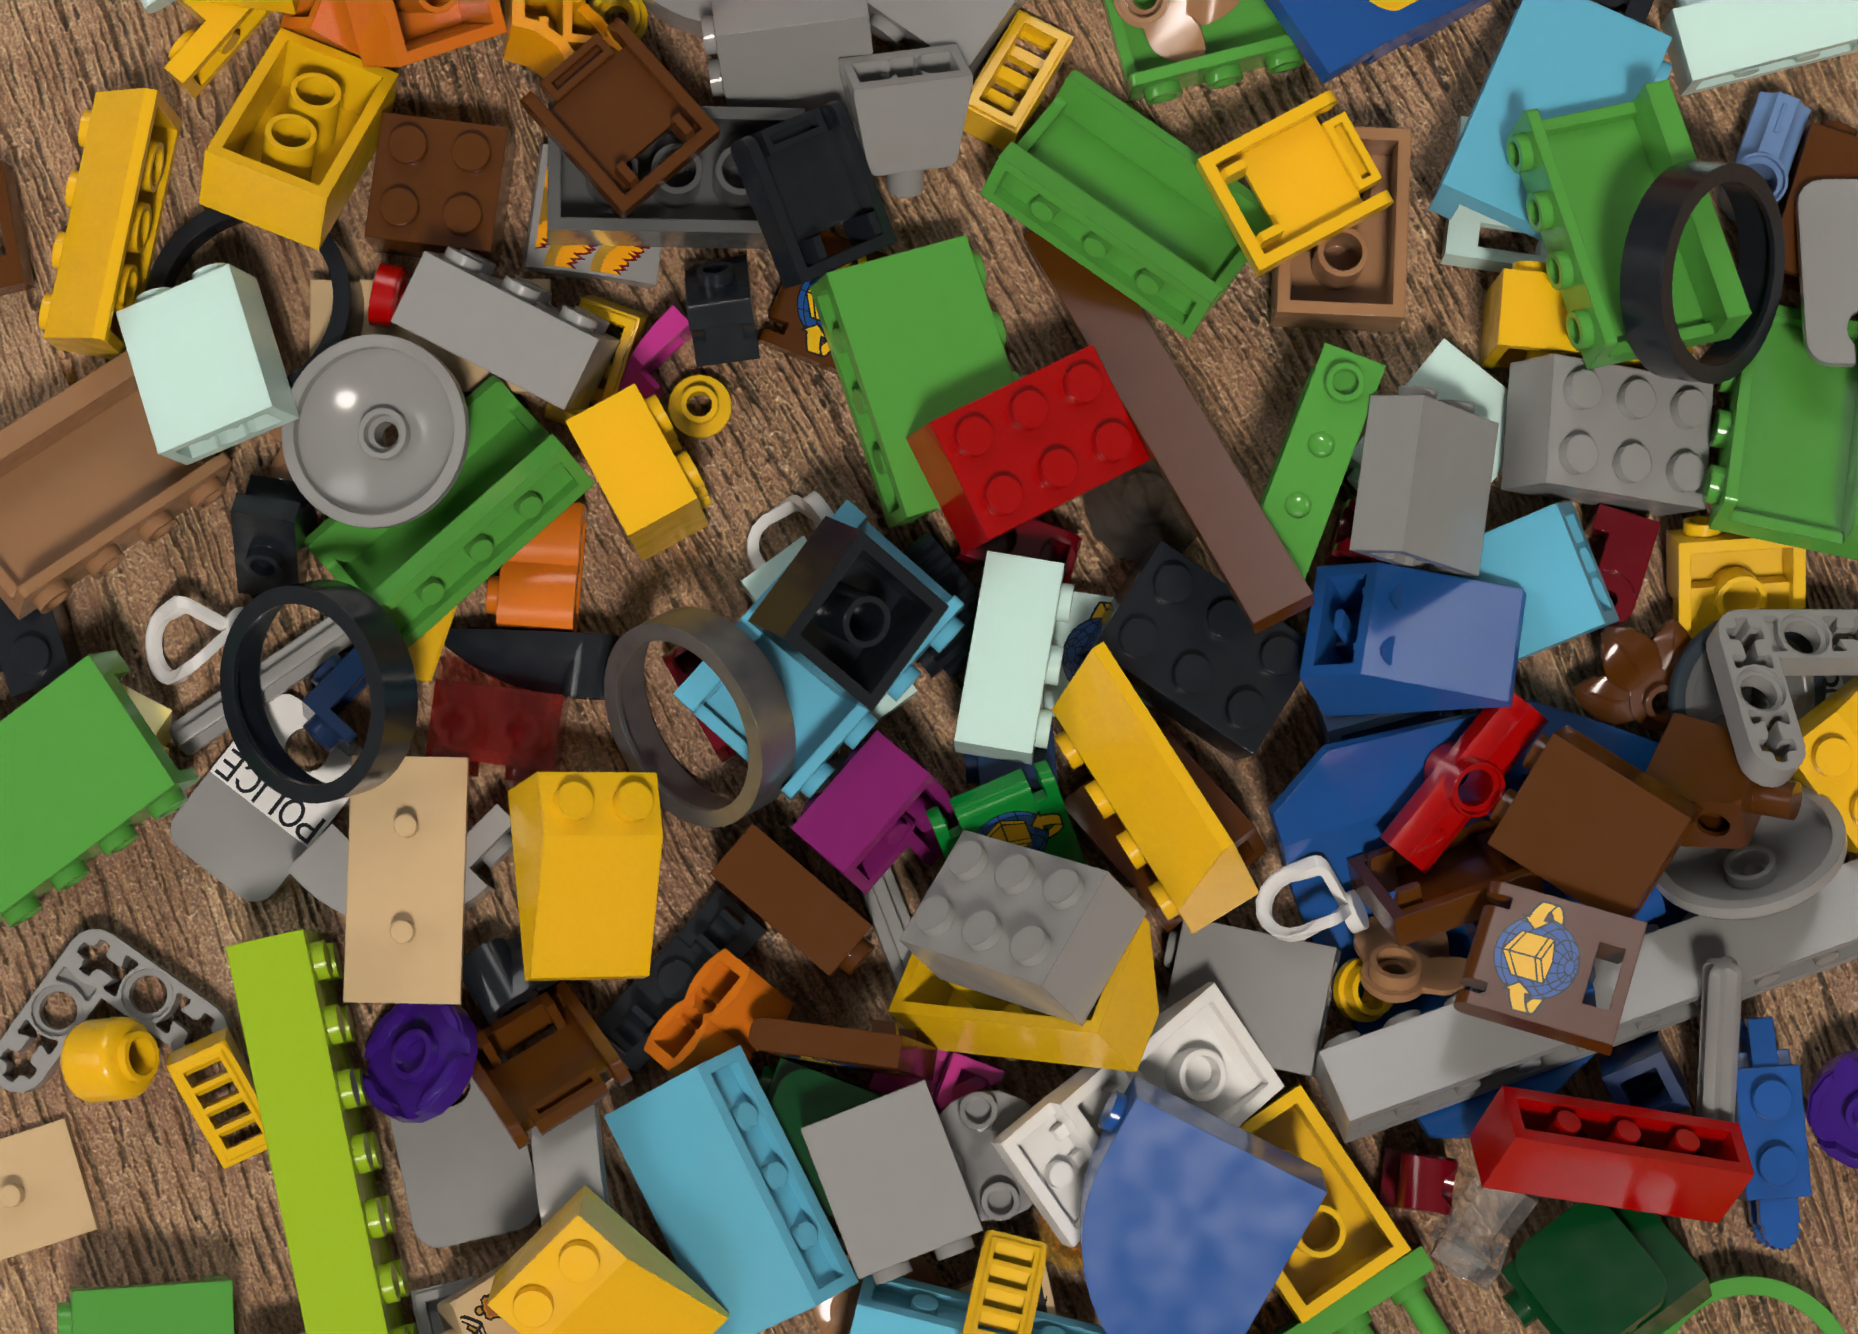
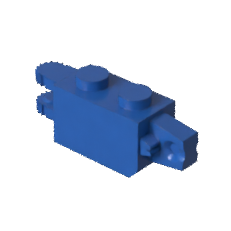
M1773 1017L1741 1018V1052H1739L1735 1123L1740 1125L1755 1175L1737 1199L1747 1201L1749 1223L1753 1225L1750 1231L1753 1232L1752 1238L1757 1240L1756 1243L1762 1244L1765 1248L1770 1246L1773 1250L1778 1248L1784 1251V1248L1791 1249L1792 1244L1796 1245V1239L1800 1238L1798 1232L1801 1229L1797 1227V1224L1800 1223L1798 1197L1812 1196L1800 1065H1792L1789 1049H1777Z

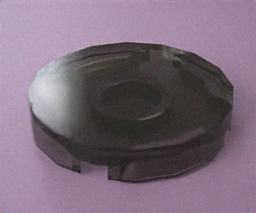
M1150 455L1151 460L1084 494V516L1094 539L1111 555L1132 564L1136 563L1143 550L1161 540L1182 554L1198 538Z

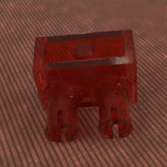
M436 679L425 756L470 758L469 777H478L480 766L505 769V781L521 783L536 772H560L569 700L560 694Z

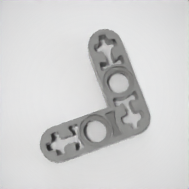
M1737 609L1728 611L1721 616L1710 632L1706 641L1708 659L1737 762L1742 772L1751 781L1765 787L1781 786L1791 779L1806 755L1805 743L1785 676H1858V609ZM1796 632L1803 635L1810 641L1813 653H1801L1793 649L1787 643L1784 633ZM1849 635H1850V636H1853V639H1846V638H1847ZM1729 636H1735L1736 639H1730ZM1743 646H1749V650L1746 654ZM1748 686L1760 690L1767 697L1770 708L1760 709L1750 705L1743 698L1740 687ZM1764 743H1766L1768 751H1762L1761 747ZM1775 756H1780L1782 760L1780 762L1776 761Z
M89 929L79 933L70 942L1 1038L0 1087L10 1092H32L42 1088L60 1066L63 1043L71 1029L85 1020H93L105 1002L115 1007L127 1017H132L143 1023L151 1034L174 1050L190 1044L189 1042L194 1035L192 1030L180 1021H172L170 1031L162 1026L163 1022L177 1012L183 995L190 1000V1003L184 1006L181 1011L195 1020H205L210 1015L215 1020L210 1029L212 1033L228 1027L233 1037V1024L230 1016L219 1005L120 935L104 929ZM107 942L111 947L108 949L106 956L120 968L128 969L131 958L138 963V966L123 978L117 994L110 987L120 980L118 977L104 969H96L91 974L86 970L90 964L89 957L84 954L88 945L101 947ZM147 976L159 978L167 989V1000L164 1006L159 1011L151 1014L141 1011L135 1005L133 999V990L136 984ZM58 992L69 994L77 1005V1016L74 1022L62 1030L51 1027L44 1017V1005L47 999ZM31 1024L40 1035L56 1040L58 1044L53 1051L49 1045H40L30 1060L31 1064L37 1068L34 1076L20 1075L14 1079L11 1073L15 1065L8 1057L12 1051L26 1052L34 1043L37 1037L25 1033V1030Z

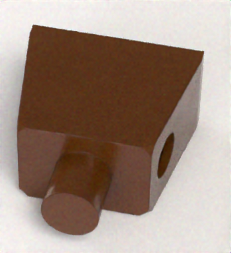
M1673 713L1645 771L1652 778L1703 809L1681 844L1683 847L1741 849L1749 845L1762 815L1795 820L1801 807V782L1789 780L1781 786L1771 788L1751 781L1742 772L1737 762L1728 727L1684 714ZM1766 743L1761 747L1762 751H1768Z

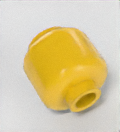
M110 1017L81 1022L73 1027L65 1038L60 1055V1066L66 1085L77 1098L87 1103H103L137 1098L147 1091L158 1071L160 1062L159 1048L156 1040L143 1023L132 1017Z

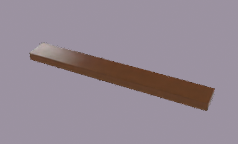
M1032 230L1023 234L1029 252L1084 345L1087 347L1093 344L1142 443L1255 634L1314 605L1312 591L1139 305Z

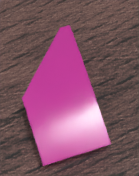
M674 305L655 322L633 351L618 392L635 383L643 399L656 394L660 401L665 396L662 387L651 374L692 338L689 321Z
M937 1050L933 1081H925L935 1107L941 1109L968 1093L1002 1081L1005 1071L956 1052ZM870 1072L865 1087L886 1095L923 1079Z

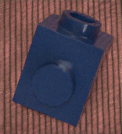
M355 647L344 658L338 654L330 657L318 669L311 680L316 687L302 700L303 716L308 719L303 725L306 732L328 752H332L338 747L349 757L359 748L358 735L338 716L368 686L364 666Z

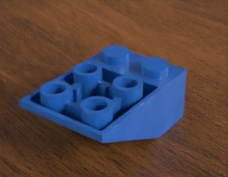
M1381 562L1318 566L1313 591L1315 604L1311 606L1299 678L1326 717L1512 707L1527 594L1524 589Z

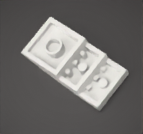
M1214 982L1206 983L1158 1015L1137 1072L1084 1067L1045 1096L991 1141L995 1150L1062 1245L1075 1247L1081 1241L1080 1201L1084 1178L1092 1153L1104 1130L1098 1126L1099 1119L1110 1096L1116 1090L1124 1094L1134 1075L1237 1127L1243 1124L1284 1087V1084Z

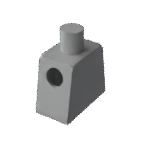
M957 44L839 58V70L848 114L871 174L874 176L886 175V189L893 196L910 198L921 194L924 190V170L950 167L958 159L973 85V74Z

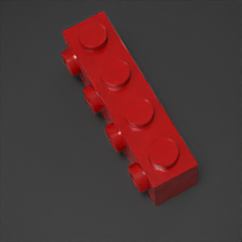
M1503 1085L1470 1134V1141L1482 1188L1720 1223L1755 1175L1739 1123Z

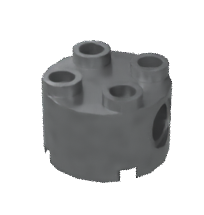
M999 1090L973 1091L950 1102L938 1114L979 1221H1005L1029 1209L1033 1204L991 1144L995 1137L1032 1107L1023 1099Z

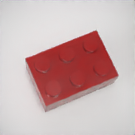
M1093 344L927 423L906 438L964 554L1151 460Z

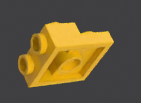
M1710 516L1687 517L1683 520V529L1666 530L1667 593L1673 598V618L1684 627L1692 639L1701 630L1719 620L1728 611L1737 609H1806V549L1708 529Z

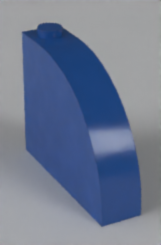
M1134 1075L1124 1094L1116 1090L1110 1096L1102 1111L1098 1126L1104 1130L1092 1153L1085 1174L1080 1201V1236L1084 1276L1099 1322L1106 1334H1246L1327 1194L1322 1170Z

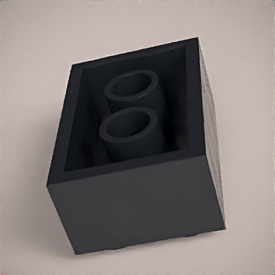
M1161 540L1143 550L1077 656L1085 660L1091 649L1104 641L1141 698L1235 761L1255 755L1301 681L1299 676L1306 638L1282 621L1255 634L1227 585Z

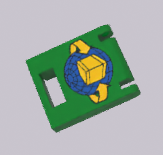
M1046 759L1033 764L1038 782L1042 787V790L1033 794L1020 768L949 799L959 823L958 826L948 830V823L938 806L925 810L945 861L963 830H967L1086 865L1056 780Z

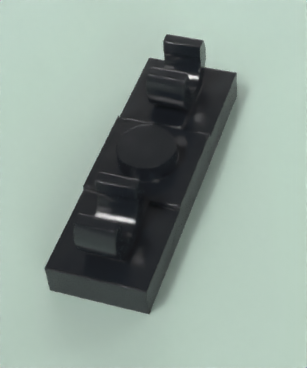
M720 888L654 958L650 965V975L644 979H635L596 1022L624 1064L635 1074H638L652 1059L644 1051V1046L652 1029L670 1008L685 999L692 980L703 965L725 948L742 960L767 933L758 922Z

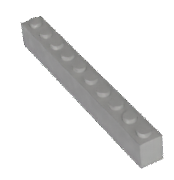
M1858 857L1855 860L1842 864L1835 877L1813 897L1783 913L1760 919L1733 921L1713 919L1688 912L1682 918V922L1662 929L1657 924L1647 925L1613 1047L1701 1016L1703 965L1709 958L1730 956L1736 959L1737 965L1743 970L1741 1001L1858 959ZM1595 957L1593 966L1595 967L1596 978L1592 984L1595 990L1597 1008L1609 1011L1622 962L1616 964ZM1476 988L1467 989V990H1469V991H1473V992L1480 993V994H1483V995L1485 994V992L1481 993L1480 989H1476ZM1455 994L1446 1000L1444 1007L1421 1014L1417 1009L1408 1010L1390 1018L1384 1024V1028L1363 1036L1358 1031H1350L1332 1038L1324 1045V1049L1318 1052L1314 1075L1341 1137L1346 1144L1501 1088L1502 1085H1510L1598 1052L1461 1013L1453 1006L1457 995Z

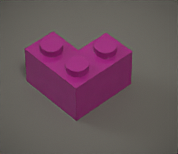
M877 730L866 743L860 744L849 754L844 763V768L826 789L809 799L801 812V817L791 829L816 853L866 895L906 848L929 867L942 855L925 810L938 806L948 823V830L958 826L959 823L949 801L952 798L949 793L929 772Z

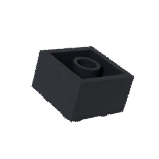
M825 516L749 618L748 622L835 694L872 712L949 606L863 531Z

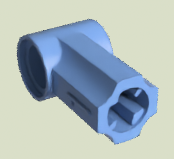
M1760 91L1755 99L1733 163L1746 165L1758 172L1771 188L1778 204L1787 190L1788 174L1811 109L1802 104L1799 98L1785 93ZM1721 186L1719 192L1721 209L1728 218L1736 222L1731 202Z

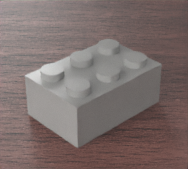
M448 246L445 254L424 251L390 322L563 410L588 408L621 341L605 333L610 322L578 306L572 308L563 305L560 310L548 304L553 293L521 277L515 279L506 275L504 280L493 276L492 273L496 264L464 248L458 250Z
M1555 353L1510 363L1501 490L1594 506L1603 504L1619 510L1654 516L1705 510L1706 503L1702 501V494L1709 463L1714 384L1662 378L1650 371L1614 364L1587 370L1582 358Z
M963 830L899 941L941 980L1083 1026L1147 912L1106 870Z

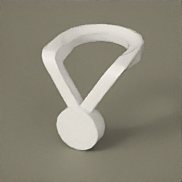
M812 491L804 498L798 495L789 496L762 515L751 527L746 541V553L753 571L766 563L759 551V541L762 533L773 523L799 511L810 518L815 528H817L825 516L831 518L834 515L831 508L816 491Z
M173 596L154 612L146 629L145 650L152 674L159 682L166 685L186 681L195 670L225 645L231 626L244 607L234 608L223 617L190 598L184 596ZM188 614L220 631L193 658L176 670H172L166 663L163 655L162 639L165 627L170 621Z
M1318 855L1308 856L1293 862L1271 874L1260 887V893L1256 898V916L1262 928L1278 940L1287 942L1306 940L1345 921L1347 927L1354 934L1369 928L1368 915L1360 896L1353 889L1345 892L1330 864L1325 858ZM1321 876L1339 907L1331 914L1301 926L1288 928L1277 924L1272 914V905L1278 892L1291 882Z

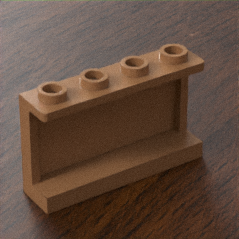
M127 350L0 430V597L18 620H21L36 609L41 614L53 610L70 596L73 591L70 586L88 574L94 579L106 575L124 559L125 554L123 551L141 539L146 545L157 541L175 525L176 520L174 517L191 506L196 511L205 509L221 497L227 489L225 481L232 461L225 452L220 453L216 457L208 456L189 465L179 463L157 453Z

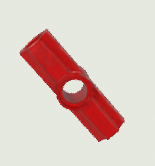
M1513 692L1512 707L1484 708L1457 742L1449 741L1439 745L1430 753L1425 762L1424 783L1381 834L1380 838L1426 874L1471 818H1480L1490 814L1504 795L1506 786L1505 775L1549 721L1515 692ZM1469 773L1466 781L1459 786L1463 777Z

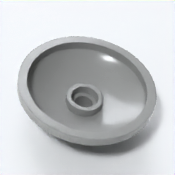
M381 334L361 335L340 341L327 348L315 357L301 372L291 389L299 419L282 425V449L292 480L303 496L316 509L328 517L347 525L371 529L390 528L421 517L434 508L447 495L455 484L467 456L470 421L467 404L459 383L452 372L436 355L426 348L400 337ZM394 424L398 429V439L394 445L387 447L383 442V433L388 426Z
M1802 786L1801 807L1795 820L1762 815L1749 845L1741 849L1680 846L1658 881L1656 888L1667 900L1676 906L1713 919L1752 920L1783 913L1804 903L1817 894L1840 870L1845 860L1848 844L1843 818L1834 804L1822 794L1818 795L1812 789Z

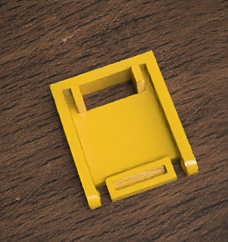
M1328 90L1197 159L1195 167L1256 277L1376 215L1394 203L1388 190L1382 191L1365 201L1360 197L1359 194L1377 185L1382 180V176L1346 112L1344 111L1325 121L1322 125L1317 120V116L1328 112L1338 103L1332 90ZM1244 176L1272 225L1260 232L1256 237L1227 186Z

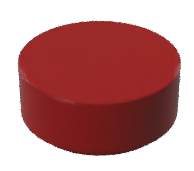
M387 263L379 265L370 294L368 308L369 325L391 330L398 326L390 321L408 286L409 276L405 267Z

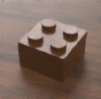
M382 112L364 234L373 250L378 253L421 258L424 251L445 254L447 247L451 246L458 250L464 248L496 264V267H499L516 144L509 128Z

